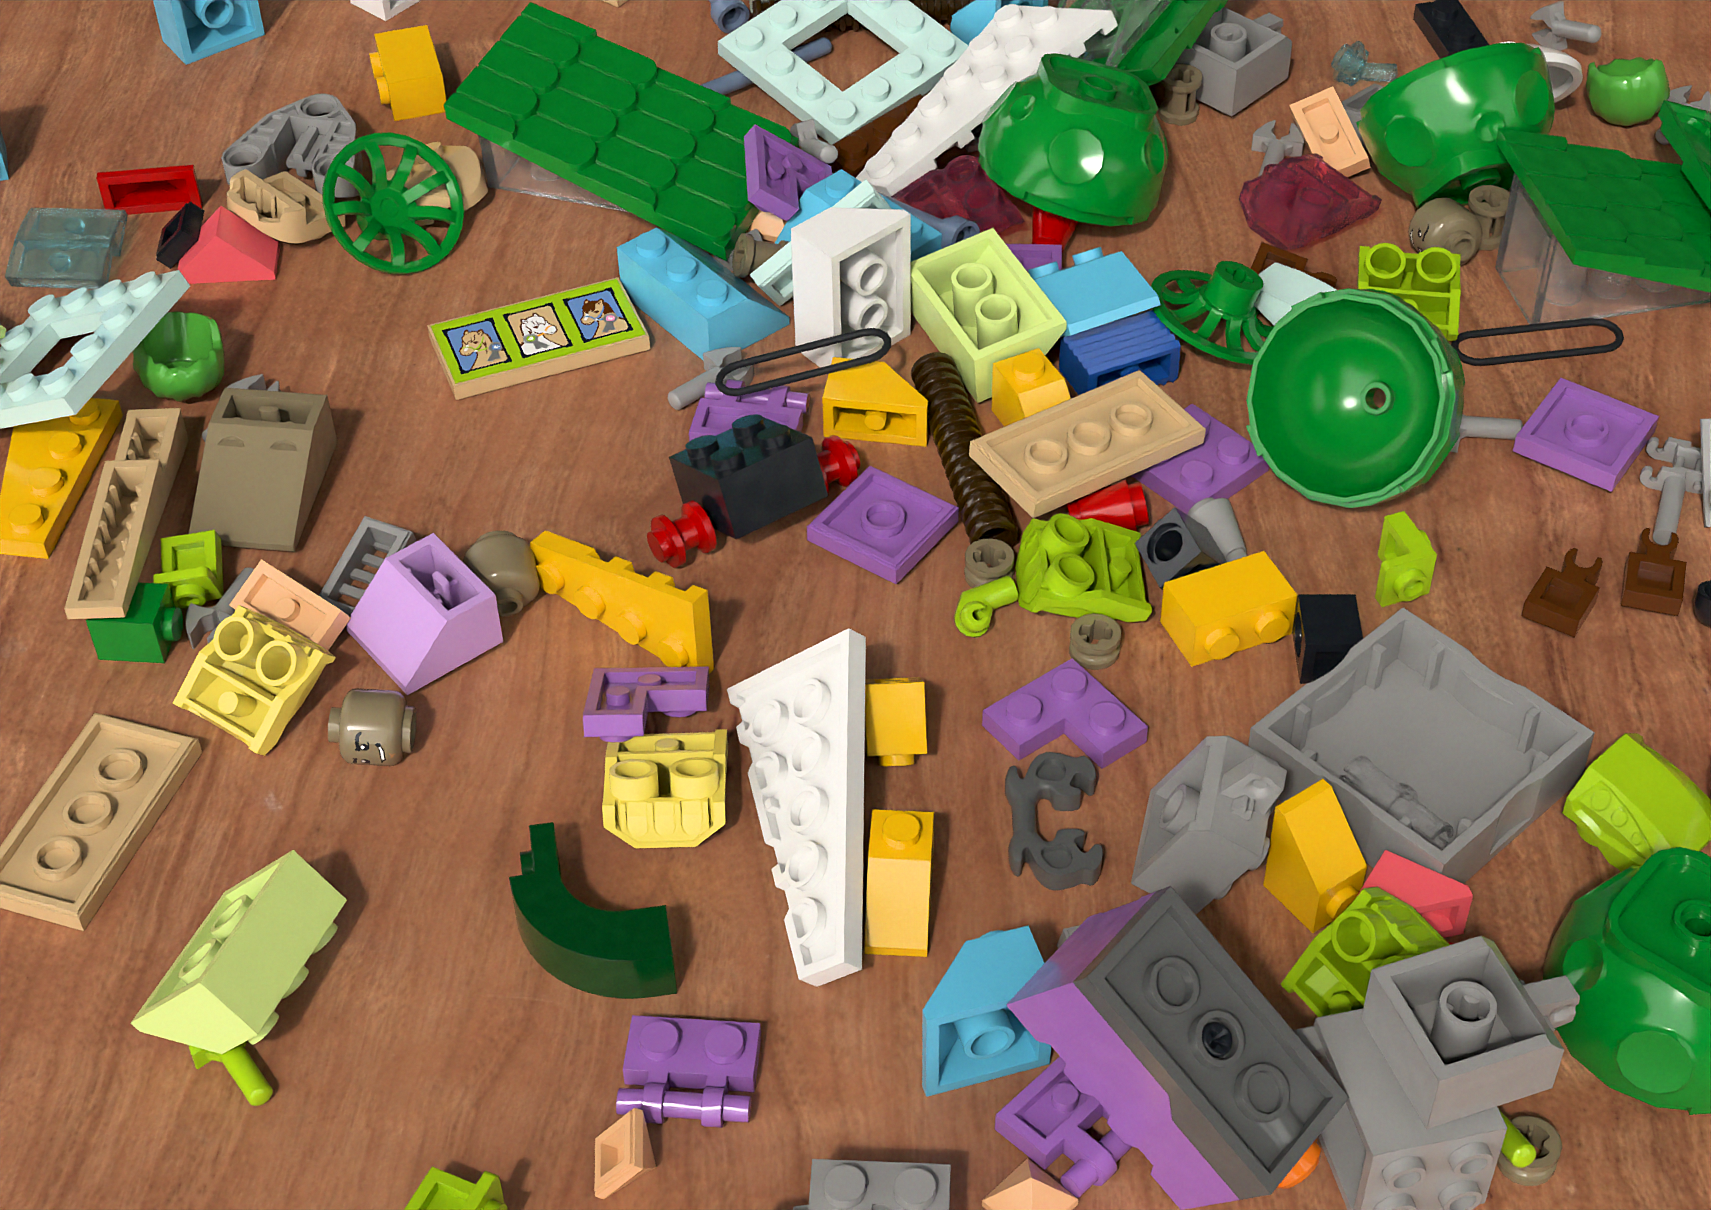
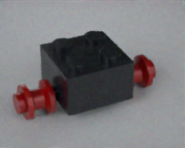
M758 414L747 415L735 420L731 425V429L716 436L705 435L692 439L685 445V450L669 456L683 505L681 507V517L674 521H671L662 514L652 518L651 531L647 533V541L653 555L659 562L666 561L671 567L677 568L685 564L686 551L696 547L705 554L716 549L715 529L734 539H738L827 497L829 483L836 481L839 485L848 487L858 477L857 470L861 466L855 447L849 441H843L840 437L831 435L822 441V452L817 454L811 436Z

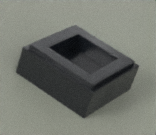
M192 202L186 203L162 228L156 252L157 261L171 269L198 241L204 216L203 209Z

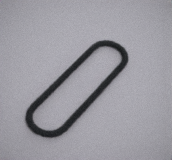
M1585 318L1466 331L1460 333L1457 340L1452 341L1451 345L1457 351L1460 361L1473 366H1487L1607 353L1619 348L1622 345L1624 336L1622 330L1609 320ZM1590 325L1606 327L1616 336L1615 341L1608 345L1490 358L1469 357L1463 354L1458 346L1461 341L1469 338Z
M866 328L739 360L728 364L720 370L716 376L715 385L725 395L741 396L868 364L881 359L888 353L891 348V338L887 332L881 329ZM864 336H878L884 341V345L880 350L868 356L742 388H728L723 384V379L727 374L742 367Z

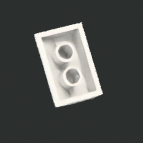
M830 207L791 228L795 346L866 328H876L887 332L891 338V346L911 335V214L900 209ZM864 336L801 352V354L821 368L831 365L833 357L856 359L876 353L882 348L884 341L878 336Z

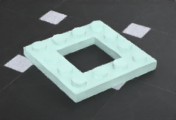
M780 0L718 41V54L799 120L814 119L816 133L832 145L918 94L923 96L931 91L939 82V78L943 77L944 72L959 59L969 46L909 0ZM848 13L900 54L845 91H841L791 50Z
M176 270L156 275L154 271H151L128 282L122 283L120 279L108 282L101 288L93 290L81 287L62 297L55 298L52 294L47 295L32 304L28 309L30 316L22 325L10 329L5 333V337L0 339V429L76 415L189 289L190 285L182 273ZM94 332L78 341L72 347L70 352L73 356L63 367L57 368L49 374L34 376L30 373L60 339Z

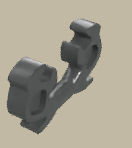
M1055 752L1039 754L1031 762L1024 779L1019 778L1016 766H1011L1008 769L1005 778V796L1011 806L1013 836L1008 847V860L1015 876L1018 877L1022 874V865L1027 862L1036 879L1041 885L1050 890L1060 891L1080 884L1093 886L1098 881L1102 867L1103 850L1101 845L1095 844L1088 852H1081L1084 847L1085 832L1079 829L1068 828L1058 830L1053 841L1046 842L1037 834L1035 806L1039 800H1049L1054 810L1074 811L1080 808L1081 790L1089 796L1094 794L1096 771L1091 760L1086 756L1071 757Z

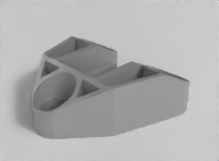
M326 93L307 96L264 116L222 153L221 159L227 184L230 185V179L233 175L244 169H247L261 179H265L283 171L287 172L289 168L296 169L297 176L306 177L309 171L312 170L316 191L322 194L326 171L334 157L347 144L358 139L356 123L339 99ZM360 151L352 156L345 165L350 166L362 175L363 160ZM341 177L337 178L335 197L359 196L358 190L350 182Z

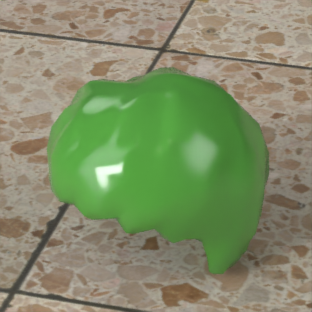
M1636 57L1631 60L1621 58L1614 59L1605 65H1599L1597 68L1595 62L1588 65L1586 91L1592 109L1599 117H1602L1611 124L1631 126L1640 122H1647L1654 114L1660 111L1663 101H1668L1670 97L1669 81L1661 60H1653L1651 58L1646 60L1642 57Z
M167 312L132 351L134 370L138 373L144 387L151 390L159 398H171L181 402L192 397H201L203 394L214 390L224 376L225 360L222 335L216 321L211 316H204L202 313Z

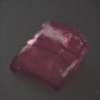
M1318 153L1285 158L1278 164L1266 165L1261 176L1244 182L1239 196L1249 228L1271 245L1283 250L1305 247L1311 241L1332 235L1357 220L1368 218L1379 209L1382 201L1381 198L1369 194L1323 161V157Z
M962 155L956 157L944 169L930 170L891 196V198L940 219L956 215L966 218L979 226L980 233L993 228L998 234L1010 226L1025 222L1017 207L1010 200H1007L1002 189L998 188L997 184L983 170L978 162V156Z

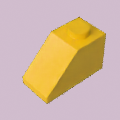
M1039 348L993 363L991 411L1004 427L1071 399L1065 379Z
M833 357L831 365L852 359ZM874 361L828 374L822 397L824 437L836 435L841 439L927 447L928 400L885 362Z
M920 677L865 679L867 756H879V766L913 765L914 754H927L924 681Z
M1324 779L1319 780L1275 807L1263 886L1309 931L1315 933L1334 921L1355 900L1363 887L1367 869L1365 860L1333 788Z
M872 809L867 871L865 954L927 957L934 860V812Z

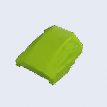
M1380 243L1372 248L1360 246L1358 252L1357 289H1375L1399 296L1435 324L1447 341L1457 340L1461 295V254L1451 253L1441 247H1431L1423 252H1419V254L1404 253L1398 246L1391 243Z
M1062 513L1053 515L1049 521L1032 518L1023 532L1015 565L1019 606L1033 613L1041 610L1076 618L1088 614H1103L1113 620L1118 619L1125 622L1146 621L1152 613V606L1146 602L1139 550L1135 545V542L1141 538V533L1093 518L1078 520L1073 516Z
M1625 733L1589 765L1566 798L1562 814L1576 824L1580 837L1588 844L1598 847L1608 863L1620 871L1631 865L1642 866L1649 857L1659 850L1683 847L1701 851L1711 842V799L1685 773L1646 745L1643 736L1638 733Z
M1379 887L1363 888L1355 900L1312 940L1280 985L1288 993L1295 992L1318 1017L1363 1009L1372 969L1446 947L1450 944L1409 904Z

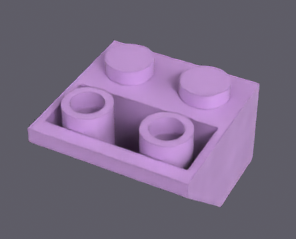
M434 533L385 558L350 615L351 619L346 625L347 632L406 695L411 694L503 642L496 595Z

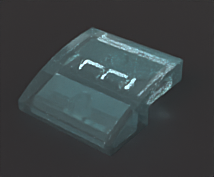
M30 208L16 235L5 278L11 287L101 288L108 283L113 256L121 255L128 214L125 210Z

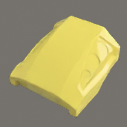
M238 605L234 614L224 619L218 625L214 639L199 651L173 704L204 718L250 746L249 749L253 752L265 756L277 744L286 725L304 703L326 664L333 663L336 657L324 647L287 626L252 609Z
M717 729L715 732L644 734V736H634L632 739L624 742H608L605 755L602 803L604 828L634 848L696 847L726 824L727 729Z

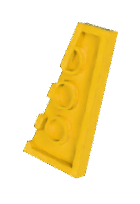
M90 398L76 415L13 426L0 493V554L49 559L123 416L118 400Z
M546 530L530 542V547L537 564L536 570L540 587L544 591L562 597L576 606L586 617L597 619L618 632L626 642L632 645L637 644L654 654L667 667H709V674L714 670L708 590L692 585L686 591L675 588V583L671 576L657 571L649 577L635 573L632 562L615 556L609 562H605L600 559L594 548Z

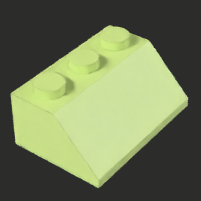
M993 228L911 262V313L941 353H946L953 358L962 383L977 403L992 397L993 363L1037 348L1046 355L1067 329L1066 320Z
M294 850L288 852L223 893L131 1024L140 1032L223 1054L245 1041H248L251 1045L256 1044L270 1032L278 1021L279 1015L274 1010L281 999L292 994L307 977L309 970L304 964L310 955L322 949L336 933L338 926L333 921L347 899Z

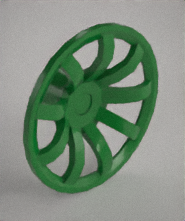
M391 132L369 134L347 144L334 157L326 171L322 187V204L326 221L334 237L344 250L362 264L388 274L407 275L418 273L436 265L449 254L458 241L464 218L463 197L459 184L448 164L424 143L409 136ZM378 146L404 148L401 161L391 180H387L384 158ZM362 150L366 151L371 163V185L358 171L345 165L352 156ZM416 155L427 161L437 173L408 190L404 185L411 172ZM341 177L350 182L358 190L361 201L335 203L337 178ZM445 184L450 198L451 209L439 206H417L416 200ZM356 215L358 226L363 232L354 242L343 229L338 216ZM425 219L440 220L449 223L450 226L445 238L438 245L431 234L415 224V221ZM401 234L414 238L426 249L429 255L417 261L405 263V250ZM373 239L388 240L391 248V262L378 259L364 250Z
M1221 261L1216 265L1212 274L1191 270H1172L1157 276L1151 285L1160 300L1161 305L1152 308L1160 321L1187 343L1216 357L1236 363L1253 365L1256 355L1264 344L1260 335L1268 337L1274 327L1264 325L1256 316L1261 312L1254 304L1264 284L1261 277L1255 271L1243 264L1233 261ZM1190 279L1203 280L1208 283L1203 284L1201 287H1196ZM1176 280L1179 288L1184 293H1175L1165 285ZM1163 300L1172 304L1190 305L1178 310H1170L1165 306ZM1207 310L1210 311L1196 333H1193L1181 324L1200 316ZM1222 318L1226 320L1225 335L1227 348L1208 341ZM1241 326L1251 347L1257 352H1246L1243 350L1240 338Z

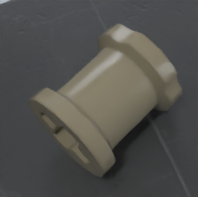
M1174 64L1167 77L1161 81L1165 92L1164 100H1162L1159 106L1158 115L1161 120L1168 124L1178 126L1189 125L1195 122L1199 115V106L1195 101L1196 90L1202 85V73L1196 67L1188 64Z
M1479 186L1471 190L1468 197V205L1471 212L1479 220L1482 227L1483 235L1478 249H1498L1506 239V229L1503 225L1505 215L1511 211L1513 197L1507 190L1498 186Z
M742 233L738 237L734 248L733 274L736 277L745 278L790 241L781 240L778 244L754 240L752 234Z

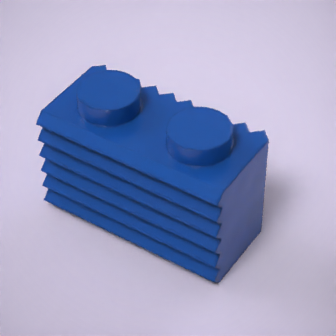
M1151 310L1060 338L1059 370L1078 395L1138 370L1143 372L1157 386L1159 384L1164 386L1168 381L1173 383L1178 378L1181 345L1179 340L1175 339L1174 333L1171 334L1170 329L1166 328L1154 311Z

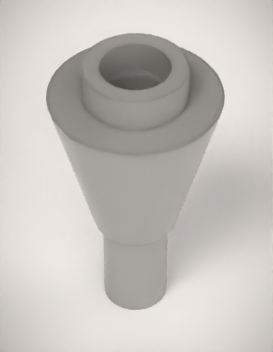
M1210 497L1192 506L1188 516L1207 527L1227 562L1248 556L1231 502L1228 499H1214Z

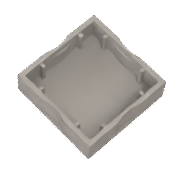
M1401 608L1353 646L1345 658L1333 670L1313 682L1305 684L1252 726L1248 746L1275 760L1279 766L1287 770L1284 790L1277 798L1282 803L1321 779L1329 783L1333 788L1365 863L1372 868L1375 867L1383 852L1388 850L1464 884L1577 784L1583 775L1595 732L1526 687L1493 672L1482 664L1468 649L1405 608Z

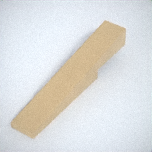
M181 408L128 410L115 460L105 461L64 608L67 619L126 617L189 441Z

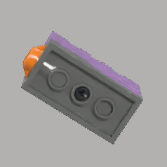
M1171 886L1142 896L1136 901L1107 912H1100L1088 917L1006 1004L1036 1041L1051 1045L1064 1060L1063 1072L1081 1093L1094 1096L1109 1113L1107 1124L1124 1144L1139 1148L1153 1165L1150 1175L1180 1210L1271 1195L1276 1188L1288 1189L1299 1184L1319 1164L1321 1147L1317 1143V1137L1350 1098Z

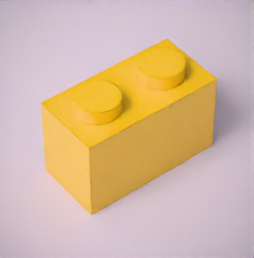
M423 25L374 34L377 52L369 53L374 80H376L381 105L390 104L394 121L445 113L444 103L446 102L443 76L428 26Z
M1261 551L1164 582L1160 622L1190 666L1193 667L1214 659H1224L1233 653L1263 643H1272L1284 636L1291 635L1297 593L1266 552Z

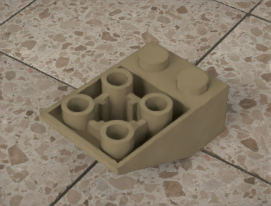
M225 387L209 421L188 534L215 530L221 538V546L295 552L337 445L328 395Z

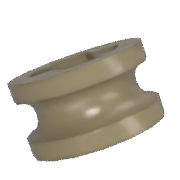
M992 538L981 539L968 546L965 552L966 566L964 568L965 580L968 585L974 588L1007 575L1013 580L1014 552L1011 547L1001 540Z
M1088 614L1076 619L1071 625L1069 654L1071 659L1073 658L1081 667L1091 670L1105 669L1115 664L1119 658L1121 629L1118 623L1103 614ZM1093 639L1099 640L1097 644H1091Z
M1519 1116L1511 1119L1512 1124L1541 1153L1539 1159H1534L1529 1166L1518 1168L1500 1151L1497 1161L1498 1168L1505 1177L1520 1185L1538 1186L1547 1182L1554 1175L1562 1150L1560 1135L1552 1125L1537 1117Z

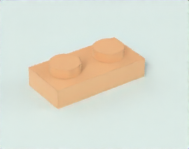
M1333 86L1289 105L1292 117L1326 187L1371 168L1369 158Z
M262 559L229 604L235 610L238 605L252 609L287 626L327 650L330 649L351 619L342 610Z

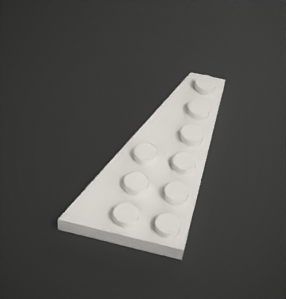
M1004 5L994 14V18L983 31L969 43V47L959 59L944 72L943 77L934 88L919 101L918 106L902 125L893 131L890 139L878 153L867 161L865 168L856 179L861 182L867 179L877 192L894 199L899 198L937 168L935 158L954 146L962 148L973 140L974 136L971 130L982 123L990 108L1015 81L1019 82L1037 73L1040 60L1044 54L1057 53L1078 58L1086 51L1084 46L1086 40L1098 31L1103 35H1107L1115 29L1118 24L1111 10L1055 8L1052 6Z
M849 628L727 689L730 704L739 708L742 722L736 727L739 741L741 744L749 747L753 762L747 773L765 844L774 847L778 862L771 869L775 886L785 891L789 906L784 922L798 978L816 987L862 970L866 637Z

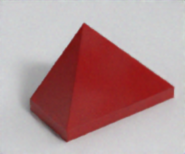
M194 165L97 173L96 179L107 217L178 211L189 202L202 209L203 202Z

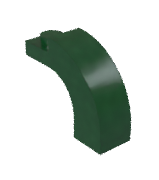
M554 822L529 825L531 850L520 852L522 875L511 876L509 881L521 938L537 963L565 984L603 997L638 999L677 994L666 905L625 911H608L582 903L570 894L562 882Z

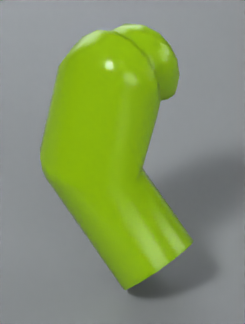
M1007 575L962 592L953 618L959 632L969 637L981 636L989 628L993 610L1018 600V591L1012 578Z

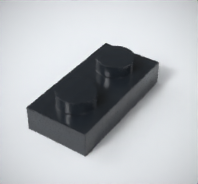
M1435 0L1433 2L1415 4L1413 20L1440 59L1464 50L1490 45L1459 0Z

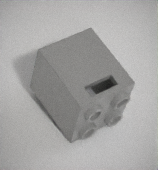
M1363 1009L1315 1018L1314 1026L1293 1030L1350 1097L1318 1136L1347 1210H1473L1486 1202L1507 1131V1126L1498 1107L1426 1129L1361 1019Z

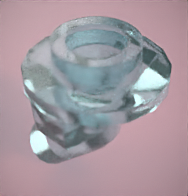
M1356 41L1351 46L1344 44L1331 62V67L1334 68L1333 80L1344 82L1351 87L1359 80L1392 82L1397 78L1398 68L1397 64L1367 63L1369 52L1361 41Z

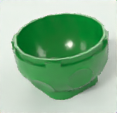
M1496 43L1464 50L1432 61L1396 78L1373 94L1360 109L1362 120L1357 121L1356 124L1373 162L1378 167V171L1403 191L1412 195L1417 210L1426 202L1435 198L1445 197L1453 199L1463 206H1467L1471 190L1483 185L1498 186L1510 192L1522 183L1496 144L1498 129L1547 135L1550 132L1554 120L1555 106L1545 55L1539 47L1534 48L1525 43Z
M1052 53L1043 55L1037 73L1019 82L1015 81L1010 85L985 115L978 143V151L980 152L978 162L991 180L1011 195L1043 211L1078 222L1120 226L1147 221L1150 212L1157 207L1168 163V148L1163 129L1156 117L1159 108L1148 85L1142 79L1116 67Z
M1347 288L1319 292L1292 305V309L1274 325L1253 361L1246 399L1250 424L1246 428L1257 456H1262L1278 478L1309 500L1346 508L1377 505L1396 499L1413 488L1426 484L1460 437L1459 428L1464 407L1465 378L1457 351L1450 345L1441 330L1419 310L1399 296L1386 291ZM1379 388L1386 395V401L1381 408L1375 405L1373 399L1375 392Z
M1676 847L1659 850L1649 857L1642 866H1629L1573 901L1571 909L1568 911L1551 942L1543 966V980L1566 975L1580 996L1579 1004L1575 1007L1576 1014L1573 1021L1555 1028V1031L1557 1030L1571 1056L1605 1085L1657 1108L1688 1110L1689 1115L1711 1114V857L1700 851Z

